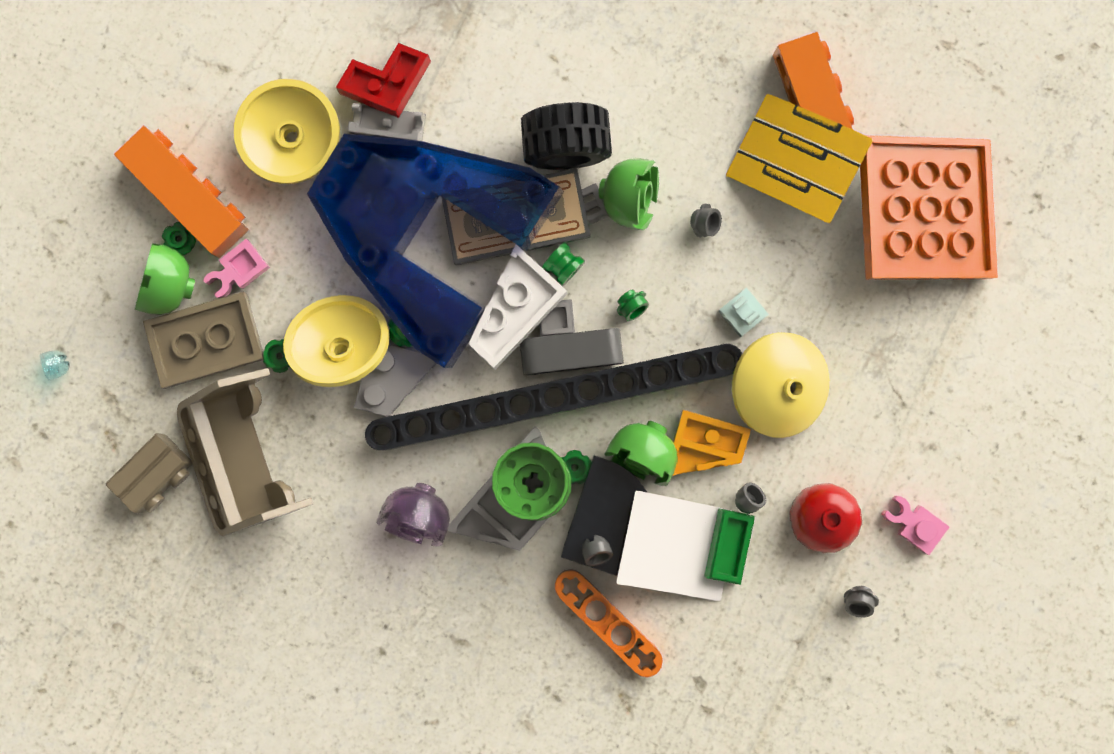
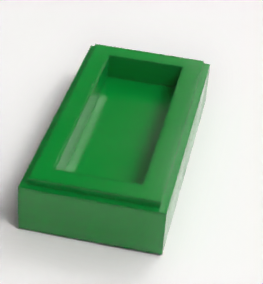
M721 508L718 509L704 577L741 585L755 516Z

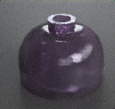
M416 483L415 487L405 486L394 490L384 501L376 523L378 525L383 522L387 523L385 531L414 543L422 544L423 538L432 539L431 546L437 547L443 545L450 516L445 502L442 498L435 495V488L424 483Z

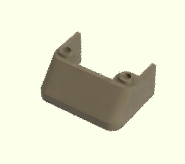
M268 368L217 380L180 402L177 407L178 422L212 525L221 536L238 532L313 505L312 498L295 503V495L290 486L281 480L272 481L251 416L258 413L259 406L262 403L261 393L255 386V383L270 375Z

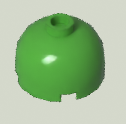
M641 158L624 160L617 163L610 170L607 178L601 180L598 192L599 198L603 199L604 208L608 216L619 225L637 230H645L649 226L653 214L647 213L651 200L657 203L659 190L658 167L653 166L654 160Z
M152 243L134 310L156 315L167 314L176 310L183 298H191L195 279L189 278V264L178 251L164 245Z
M648 421L647 425L633 423L624 426L616 433L604 454L606 457L613 455L612 462L624 467L640 479L645 480L646 476L649 475L656 477L654 484L659 486H667L678 462L677 449L673 441L665 435L667 429L654 421Z

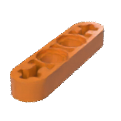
M572 569L564 570L558 575L555 582V590L559 598L635 673L642 677H651L660 671L663 660L658 648L586 577L577 570ZM565 577L569 580L576 577L579 580L577 588L583 594H585L587 589L593 592L584 598L579 608L574 604L579 598L571 591L567 594L562 591L564 589L562 580ZM591 601H600L606 607V613L600 620H592L586 615V606ZM623 625L630 629L631 639L624 645H618L612 641L611 632L616 626ZM638 638L643 643L637 646L644 654L648 655L650 652L655 654L652 657L654 666L651 668L647 665L640 668L638 665L641 661L633 651L629 657L625 654V652L634 647Z

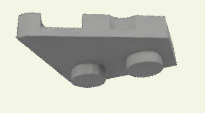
M388 345L387 352L379 365L362 378L354 408L387 417L391 416L404 398L416 388L421 379L437 364L438 358Z

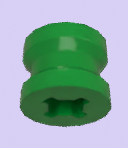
M564 242L549 256L542 265V268L547 273H553L557 277V282L564 286L583 266L585 260L580 256H574L570 252V247Z

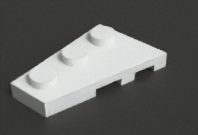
M515 245L507 267L497 282V288L468 343L495 370L568 294L565 288L517 245Z

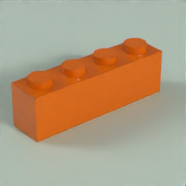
M818 32L779 44L773 53V58L789 102L852 129L854 125L852 111L848 105L844 106L840 95L842 93L840 78L837 73H832L828 62L831 59L829 47L825 41L820 40Z
M143 125L114 153L115 157L212 255L221 258L249 230L242 223L246 217L231 202L227 206L222 203L218 198L222 192L208 178L202 182L194 174L198 168L183 153L177 157L169 149L173 143L163 132L158 129L153 133Z

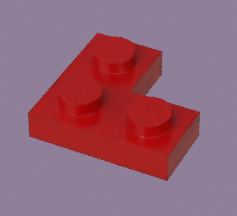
M398 43L383 70L352 59L338 82L336 89L340 95L399 118L431 60L428 54Z

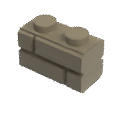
M156 433L105 484L121 499L131 512L135 514L144 513L145 511L151 513L164 501L165 498L162 494L170 486L176 488L190 475L187 469L192 465V461L167 435Z

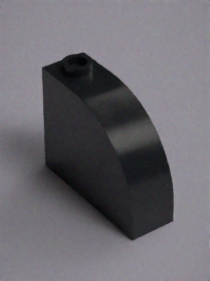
M595 455L593 456L561 558L588 566L582 555V545L587 538L591 542L594 541V535L602 536L610 544L613 556L609 561L601 565L588 567L618 576L635 492L642 491L647 493L641 482L631 472L617 463Z

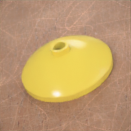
M278 79L259 86L245 98L236 114L234 141L237 151L250 170L270 182L296 184L315 177L331 162L339 144L340 126L333 105L319 89L300 80ZM288 133H297V138L294 142L286 141Z
M349 295L323 298L304 308L292 320L284 337V355L291 370L307 383L321 387L348 385L367 376L382 361L389 345V328L382 312L374 304L363 298Z
M777 332L757 339L743 352L733 373L732 397L739 416L752 430L765 436L785 438L803 432L819 417L827 401L830 380L826 361L812 342L797 334ZM795 382V391L791 393L790 386Z

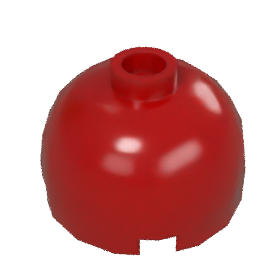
M831 483L815 484L803 489L794 499L789 513L796 539L806 548L820 553H835L850 546L858 537L862 525L861 509L855 497L845 488Z

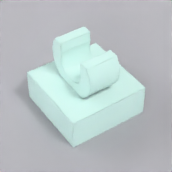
M747 287L719 310L720 314L739 337H742L769 315Z

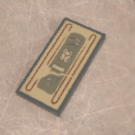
M577 168L441 196L455 265L510 255L515 245L519 246L523 251H529L564 242L568 243L591 238Z

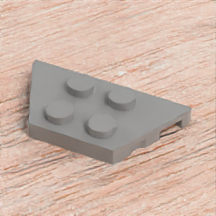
M534 427L520 443H539L546 446L537 427ZM533 474L532 479H526L525 485L530 487V493H534L536 488H542L543 482L538 479V474ZM491 476L445 529L451 533L469 536L520 551L547 519L527 521L509 514L495 497Z

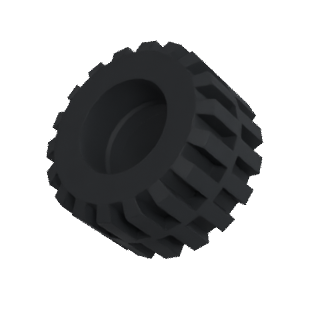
M582 102L557 103L536 108L521 117L524 162L527 165L549 170L575 169L592 166L611 157L609 112L606 108Z

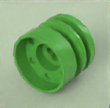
M522 443L508 449L497 461L492 474V489L498 503L509 514L527 521H542L556 515L566 505L571 493V475L566 463L551 448L539 443ZM533 474H538V479L543 482L542 488H536L534 493H530V487L525 485L526 479H532Z

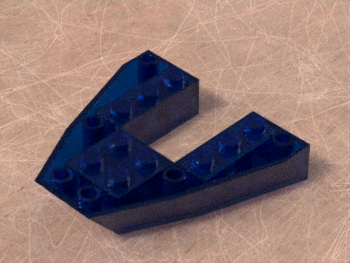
M343 134L307 192V195L345 261L411 345L443 368H453L470 341L486 307L404 255L415 234L439 196H442L527 251L564 191L560 186L530 167L424 141Z

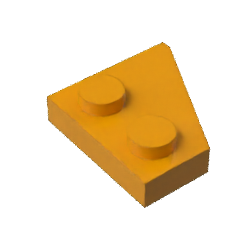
M682 410L673 440L677 449L678 462L672 476L742 463L751 429Z

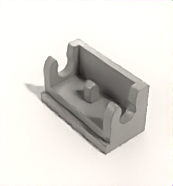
M353 103L352 111H354L353 122H349L348 132L353 140L422 148L426 114L423 112L402 111L400 117L397 118L370 106Z

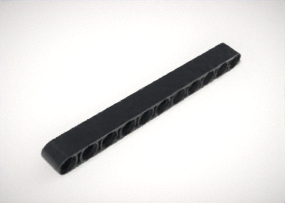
M721 344L384 417L371 421L365 430V439L367 444L375 450H392L724 378L734 373L742 352L735 345ZM726 351L733 356L734 365L730 370H724L718 366L717 356L719 352ZM694 359L699 363L700 373L697 377H688L684 374L682 370L684 360ZM659 366L665 370L666 380L663 384L655 385L649 381L648 370L650 367ZM625 373L631 377L632 388L630 391L622 393L614 388L613 379L617 374ZM584 381L594 382L599 389L597 397L592 400L583 399L578 392L579 385ZM551 388L560 389L565 396L563 404L559 407L552 408L544 401L545 393ZM518 395H523L530 401V408L523 415L514 414L510 408L511 400ZM483 403H490L495 408L494 418L487 423L481 422L476 416L477 408ZM450 410H456L461 417L460 425L454 430L446 429L442 423L443 415ZM416 417L422 418L426 424L425 433L418 438L413 437L408 430L410 421ZM381 425H386L391 430V439L385 445L379 444L374 438L375 430Z

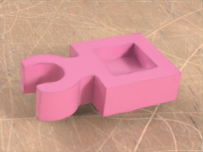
M245 239L219 259L224 269L220 272L212 271L208 273L203 281L208 285L217 279L222 281V288L214 294L216 298L220 299L230 294L232 285L235 282L240 288L244 289L270 267L252 243Z
M894 496L892 499L900 505L899 514L894 516L889 511L883 510L882 516L890 522L903 524L898 534L923 553L930 555L949 529V526L920 505L912 512L910 504L905 498Z

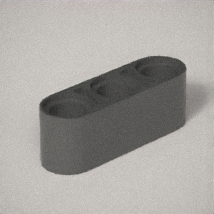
M620 328L527 338L520 343L523 375L563 372L624 363Z

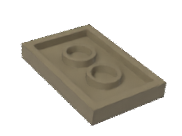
M245 292L143 321L160 386L163 389L264 360V352L248 296Z

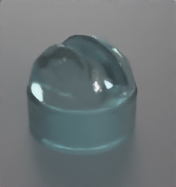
M54 350L40 354L42 369L48 380L59 378L69 370V361H64L67 358L65 353Z

